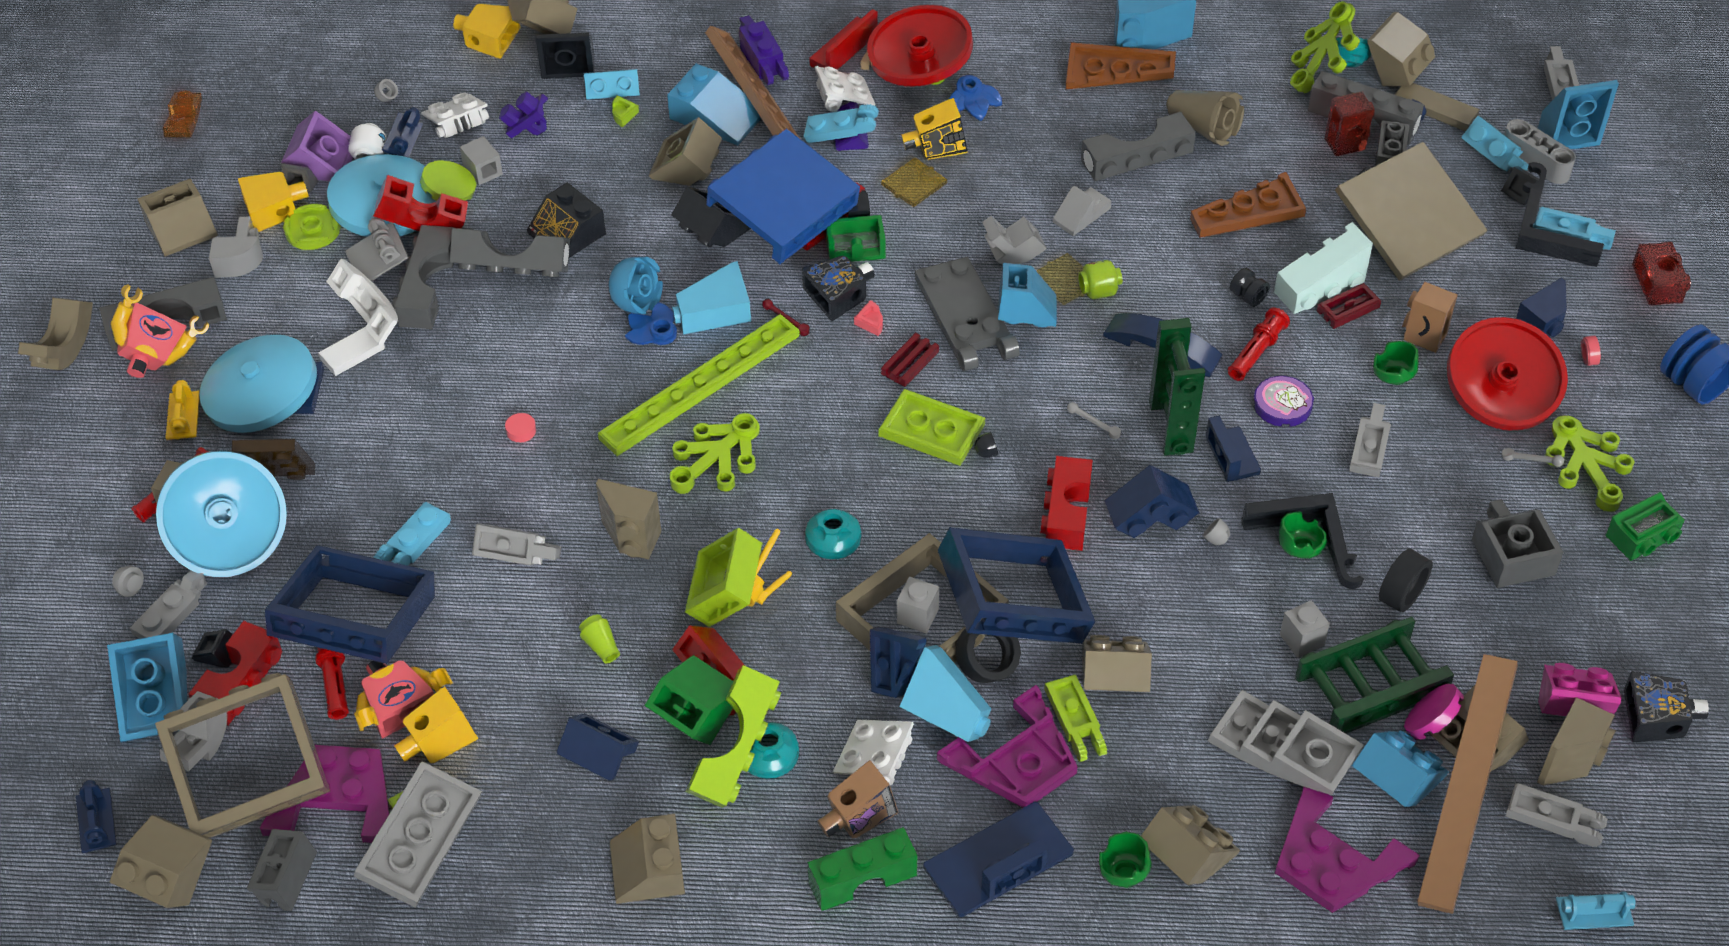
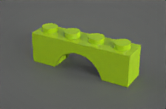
M744 665L739 668L726 697L739 720L737 741L733 748L723 756L700 759L685 792L721 808L727 806L728 801L731 803L735 802L741 788V784L737 783L741 771H748L755 755L750 752L755 740L761 741L768 726V723L763 721L768 709L772 711L775 709L781 696V692L777 691L780 681Z

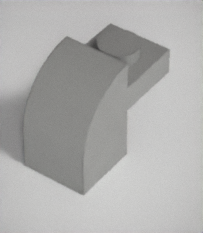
M250 216L239 217L235 237L212 238L209 261L215 278L245 275L256 269L263 260L258 229L253 228Z
M993 216L983 221L987 231L984 235L996 261L1002 265L1003 263L1020 264L1028 262L1047 249L1038 229L1024 216L1006 229Z
M197 691L179 710L186 712L196 708V703L212 696ZM227 712L183 728L173 736L185 770L190 771L202 758L210 761L215 755L225 734ZM162 747L160 749V759L161 761L167 762Z

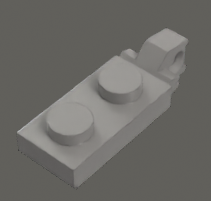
M1550 46L1549 56L1544 61V72L1553 100L1564 88L1579 86L1573 60H1564L1561 46Z
M1373 403L1370 418L1362 417L1360 419L1349 469L1350 472L1380 477L1391 427L1390 422L1382 421L1386 405Z
M478 523L475 527L472 555L531 566L534 564L541 565L543 558L550 560L560 559L562 546L545 543L546 536L539 535L538 533Z
M190 570L183 576L182 581L178 579L174 584H171L130 627L132 635L142 639L172 633L199 605L198 599L201 596V590L207 585L203 573H196Z

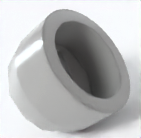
M383 79L375 86L374 94L381 102H389L398 95V88L392 80ZM386 87L388 91L384 94L382 90Z
M1217 518L1205 530L1203 537L1214 545H1223L1230 537V529L1223 520Z

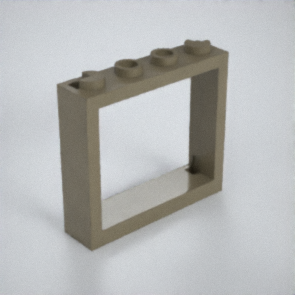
M930 533L837 600L836 621L870 650V629L873 627L861 616L904 585L909 576H916L929 565H932L947 578L938 553L941 542ZM975 572L986 602L1009 604V600ZM963 627L939 646L954 663L957 662L955 652L957 639L966 627ZM980 634L977 636L974 648L983 641L986 635Z
M273 673L261 679L260 684L248 687V685L235 687L228 692V696L217 700L215 697L201 700L196 703V708L186 712L183 710L172 711L163 716L164 720L155 723L191 831L207 838H212L330 792L294 684L286 674ZM281 692L310 778L201 819L172 733Z

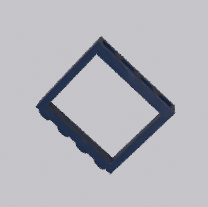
M949 527L938 548V553L967 633L1083 644L1096 621L1062 540ZM969 558L1046 566L1063 609L986 602Z
M316 545L266 607L267 636L388 664L435 598L434 572ZM322 554H324V555H329V556H325V558L322 559ZM322 578L408 597L386 629L299 609Z

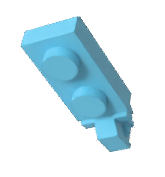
M1477 116L1461 138L1500 169L1508 172L1511 167L1519 166L1528 171L1529 164L1519 157L1523 152L1520 150L1521 147L1482 117Z
M1542 206L1539 208L1533 228L1603 243V249L1607 250L1611 249L1616 230L1604 228L1596 224L1595 219Z

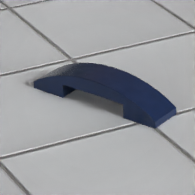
M1134 313L1115 314L1104 331L1103 337L1129 347L1135 340L1156 348L1158 324L1163 319ZM1191 332L1187 357L1190 368H1204L1205 376L1211 377L1222 359V353L1210 343Z

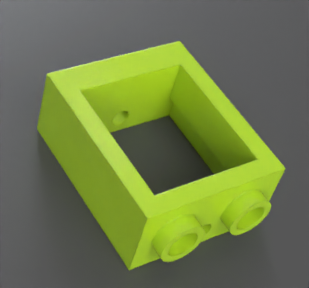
M737 528L699 550L685 613L710 627L750 605L762 542L752 537L746 531Z

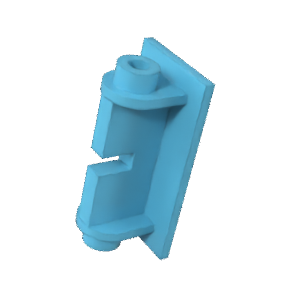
M637 69L584 73L587 100L614 98L617 95L620 97L640 95Z
M1627 892L1574 896L1572 894L1568 895V897H1556L1564 930L1634 926L1630 909H1635V898L1633 895H1628Z

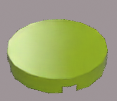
M437 160L430 162L424 167L420 179L423 191L425 193L428 191L432 194L431 198L435 201L439 199L441 193L464 201L470 200L476 188V181L471 172L460 164L451 161Z
M308 204L293 210V215L290 217L288 215L285 218L283 225L287 241L292 246L302 250H315L329 245L337 238L341 225L333 218L327 206L322 204Z

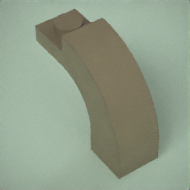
M52 297L50 320L44 336L36 343L19 342L18 354L28 355L32 367L63 370L70 366L77 358L86 340L93 302Z

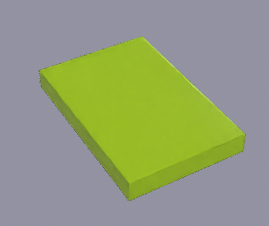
M904 389L878 431L879 437L961 466L985 426V417Z

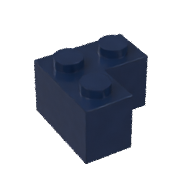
M1151 465L1104 500L1114 528L1133 538L1144 533L1147 528L1157 521L1178 530L1199 514L1189 485Z

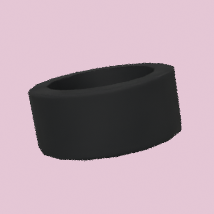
M1409 548L1403 551L1394 561L1382 582L1379 600L1399 612L1408 610L1427 584L1433 568L1432 560Z
M966 628L962 631L957 639L955 652L957 663L967 677L979 683H990L1004 680L1014 673L1019 665L1021 656L1018 638L994 636L1001 646L1002 659L998 668L988 671L979 664L975 657V640L980 634L967 633Z

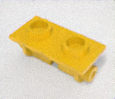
M178 380L172 386L173 393H169L166 440L197 437L200 391H191L186 381Z

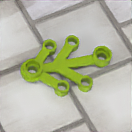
M1344 1L1336 3L1329 12V19L1305 32L1304 39L1310 45L1295 51L1291 56V61L1298 68H1302L1308 63L1309 56L1312 54L1314 56L1306 69L1297 70L1290 79V84L1298 92L1308 93L1312 90V86L1315 83L1313 76L1327 52L1329 57L1328 67L1334 73H1340L1345 69L1347 62L1340 56L1336 40L1340 29L1343 35L1341 44L1348 51L1354 50L1360 43V39L1353 33L1351 26L1355 15V7L1351 3ZM1328 30L1327 34L1322 36V33Z
M742 413L735 416L730 424L708 425L707 423H699L695 425L693 434L696 442L684 440L675 442L672 446L673 457L676 460L685 461L690 458L691 454H706L690 467L678 466L670 472L671 488L679 494L690 492L695 485V479L719 459V473L716 477L717 487L724 492L732 490L735 487V476L731 472L730 449L740 442L741 455L737 458V465L741 473L748 474L756 468L755 457L752 455L751 440L758 436L760 426L755 417L748 413ZM712 436H726L722 440L710 441Z
M1571 416L1557 417L1552 424L1555 441L1553 445L1546 449L1545 456L1554 457L1551 455L1554 454L1561 455L1564 458V448L1567 444H1570L1574 450L1567 468L1562 469L1560 472L1558 483L1566 489L1574 488L1579 478L1578 472L1583 465L1598 489L1595 499L1596 505L1606 512L1618 510L1623 499V493L1617 485L1609 483L1597 463L1612 468L1619 474L1627 475L1633 469L1634 459L1627 454H1620L1614 457L1587 447L1583 441L1598 445L1606 452H1614L1618 448L1620 437L1614 432H1605L1601 435L1583 428L1578 419Z

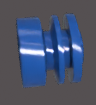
M1702 324L1696 325L1682 334L1668 349L1662 359L1660 372L1666 377L1671 378L1673 383L1683 385L1684 392L1701 405L1707 404L1719 397L1729 387V345L1726 343L1720 344V338L1714 333L1711 334V330Z

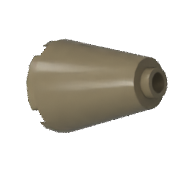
M1176 90L1168 97L1166 103L1169 115L1182 112L1195 132L1220 146L1229 144L1230 142L1226 140L1231 135H1237L1245 112L1244 106H1241L1239 99L1243 100L1242 96L1231 91Z

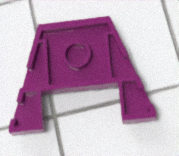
M1037 685L1013 700V708L1031 725L1029 728L984 759L963 739L958 737L937 752L939 763L1022 808L1039 801L1076 775L1078 766L1062 733L1058 732L1053 721V715L1049 707H1046L1042 699V693Z
M315 745L330 792L266 816L260 827L262 835L270 836L272 829L295 831L300 808L302 807L364 811L366 815L361 838L363 843H372L390 814L380 749ZM303 761L287 786L310 778L305 761Z
M1304 787L1280 854L1275 874L1333 913L1368 893V890L1382 881L1385 883L1394 878L1396 873L1405 868L1410 869L1417 864L1420 855L1395 838L1390 841L1375 861H1372L1316 823L1332 805L1333 797L1329 794Z

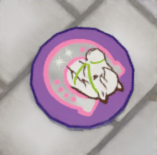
M1282 375L1269 377L1262 381L1255 389L1254 408L1256 413L1264 421L1274 426L1282 427V424H1290L1289 427L1297 426L1305 422L1312 413L1314 397L1311 389L1304 382L1294 377Z

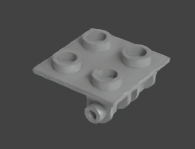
M377 217L369 221L368 229L371 235L345 250L350 264L371 281L409 258L394 223L390 222L386 225L382 219Z

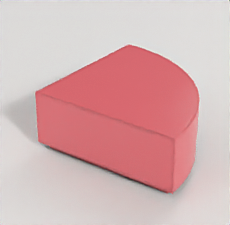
M870 300L854 317V325L879 336L883 329V316L879 306Z

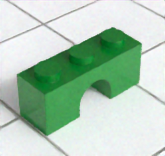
M904 827L807 862L808 883L821 911L854 900L853 893L855 889L867 880L881 878L886 888L917 876V853Z

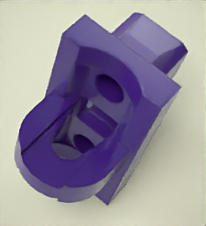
M525 91L517 98L515 104L519 110L510 104L504 106L501 109L499 119L508 126L506 135L512 139L525 129L536 136L545 132L547 121L543 116V104L547 102L548 98L544 94H540L535 98Z

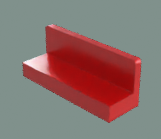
M872 9L863 18L858 16L854 18L809 58L810 66L813 68L815 66L823 68L833 67L837 70L868 44L872 31L878 25V12Z
M689 625L672 649L682 663L694 655L733 681L739 668L744 665L714 628ZM732 709L729 715L734 716L736 713L735 710Z

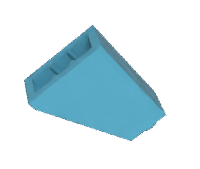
M738 261L726 265L677 293V306L672 307L675 324H681L683 334L751 322L750 301Z
M937 645L924 647L900 707L967 742L983 737L990 726L991 720L988 716L991 707L941 647Z

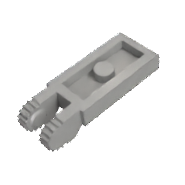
M1515 783L1505 817L1571 839L1574 837L1578 843L1592 847L1600 846L1603 836L1602 833L1591 828L1602 830L1606 827L1608 820L1604 814L1585 808L1583 804L1519 783Z

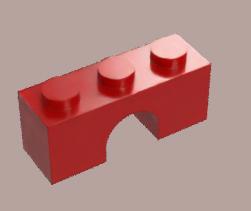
M390 175L386 176L377 195L373 217L416 231H420L421 225L463 227L468 207L467 201L441 193L436 202L429 204L421 203L412 196L414 183Z
M1056 456L1055 468L1049 467L1047 486H1052V492H1045L1044 510H1049V515H1042L1040 534H1046L1048 539L1062 540L1065 549L1083 551L1087 507L1074 506L1070 503H1088L1093 464L1091 459Z
M243 621L225 644L232 663L238 666L233 671L223 674L207 669L189 692V697L191 698L199 691L220 699L228 696V692L235 687L242 685L252 687L260 684L261 679L265 677L270 668L275 666L281 658L282 649L278 638L267 636L266 629ZM245 705L227 712L228 726L235 716L243 711Z

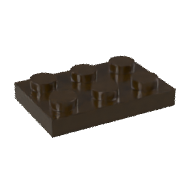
M295 439L232 440V452L246 455L258 461L267 468L274 478L275 476H287L288 479L302 480L306 478V475H315V462Z

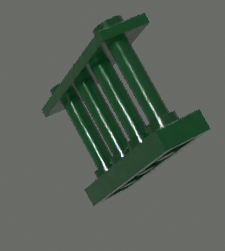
M1189 318L1162 320L1158 324L1149 404L1151 410L1164 409L1167 422L1163 445L1164 456L1194 453L1205 369H1191L1187 357L1192 329Z
M1412 616L1401 621L1394 620L1383 628L1317 653L1310 652L1299 659L1295 679L1299 683L1312 677L1334 708L1330 725L1347 734L1413 708L1423 697L1437 687L1452 684L1454 674L1448 665L1438 669H1430L1410 641L1416 622ZM1398 645L1419 676L1410 680H1402L1382 650ZM1370 656L1391 687L1379 692L1374 691L1354 661ZM1342 667L1362 698L1351 703L1345 702L1325 672Z

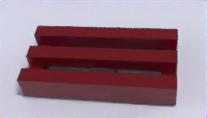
M1362 283L1319 303L1316 311L1319 314L1323 313L1324 320L1326 322L1331 321L1330 326L1335 329L1380 308L1381 300L1365 283ZM1345 303V305H1343V306H1341V307H1339V308H1337V309L1331 310V309H1333V308H1335V307H1337V306H1339V305Z
M915 332L881 367V375L906 387L939 353V345L935 342L931 345L929 339L924 338L922 340L920 339V334ZM925 350L926 352L914 363L916 357ZM906 368H909L902 377L899 376Z

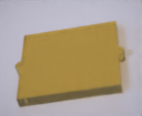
M913 158L881 181V185L895 194V198H901L912 207L917 206L947 184V179L934 171V167H928L917 158Z
M1066 253L1054 261H1048L1047 265L1037 270V273L1055 292L1056 299L1063 305L1079 296H1085L1078 281V274L1083 270V266L1070 254Z

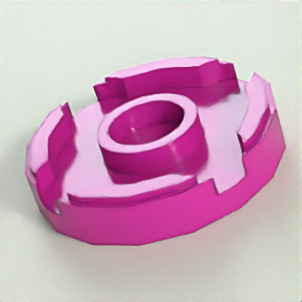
M1445 684L1437 687L1423 697L1410 711L1404 724L1406 731L1414 739L1420 740L1426 738L1424 733L1428 731L1432 734L1438 733L1458 714L1461 707L1458 702L1464 701V695L1454 684Z

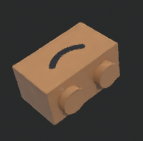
M1427 282L1423 283L1418 292L1414 290L1407 304V307L1411 308V310L1408 311L1402 325L1406 328L1404 340L1436 353L1448 334L1458 295Z

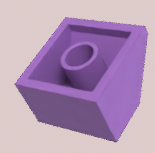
M315 110L297 125L281 163L307 167L317 177V180L330 181L339 169L350 163L353 159L348 151L351 136Z

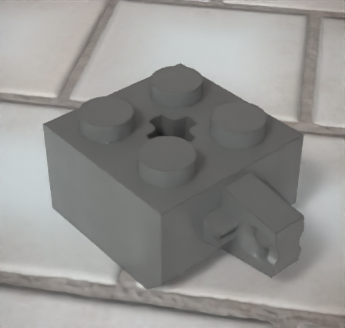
M1502 499L1491 501L1487 509L1489 519L1477 521L1472 542L1496 588L1555 576L1564 552L1541 510L1533 509L1511 514Z

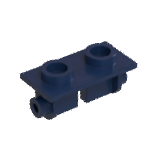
M411 107L404 114L398 112L382 151L391 155L409 158L423 126V123L419 122L421 116L417 108Z
M85 781L79 789L80 795H76L82 854L117 845L110 787L101 789L96 785L95 781Z

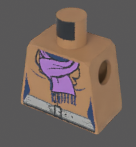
M869 760L829 792L827 797L832 811L817 820L827 837L832 836L844 827L851 838H857L899 812L890 784L871 760Z

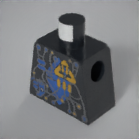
M839 256L802 268L803 289L831 322L865 300L866 281L875 277L874 270L868 262L855 267L846 256Z
M1631 671L1624 687V696L1632 742L1682 738L1686 736L1692 719H1707V700L1689 699L1685 681Z

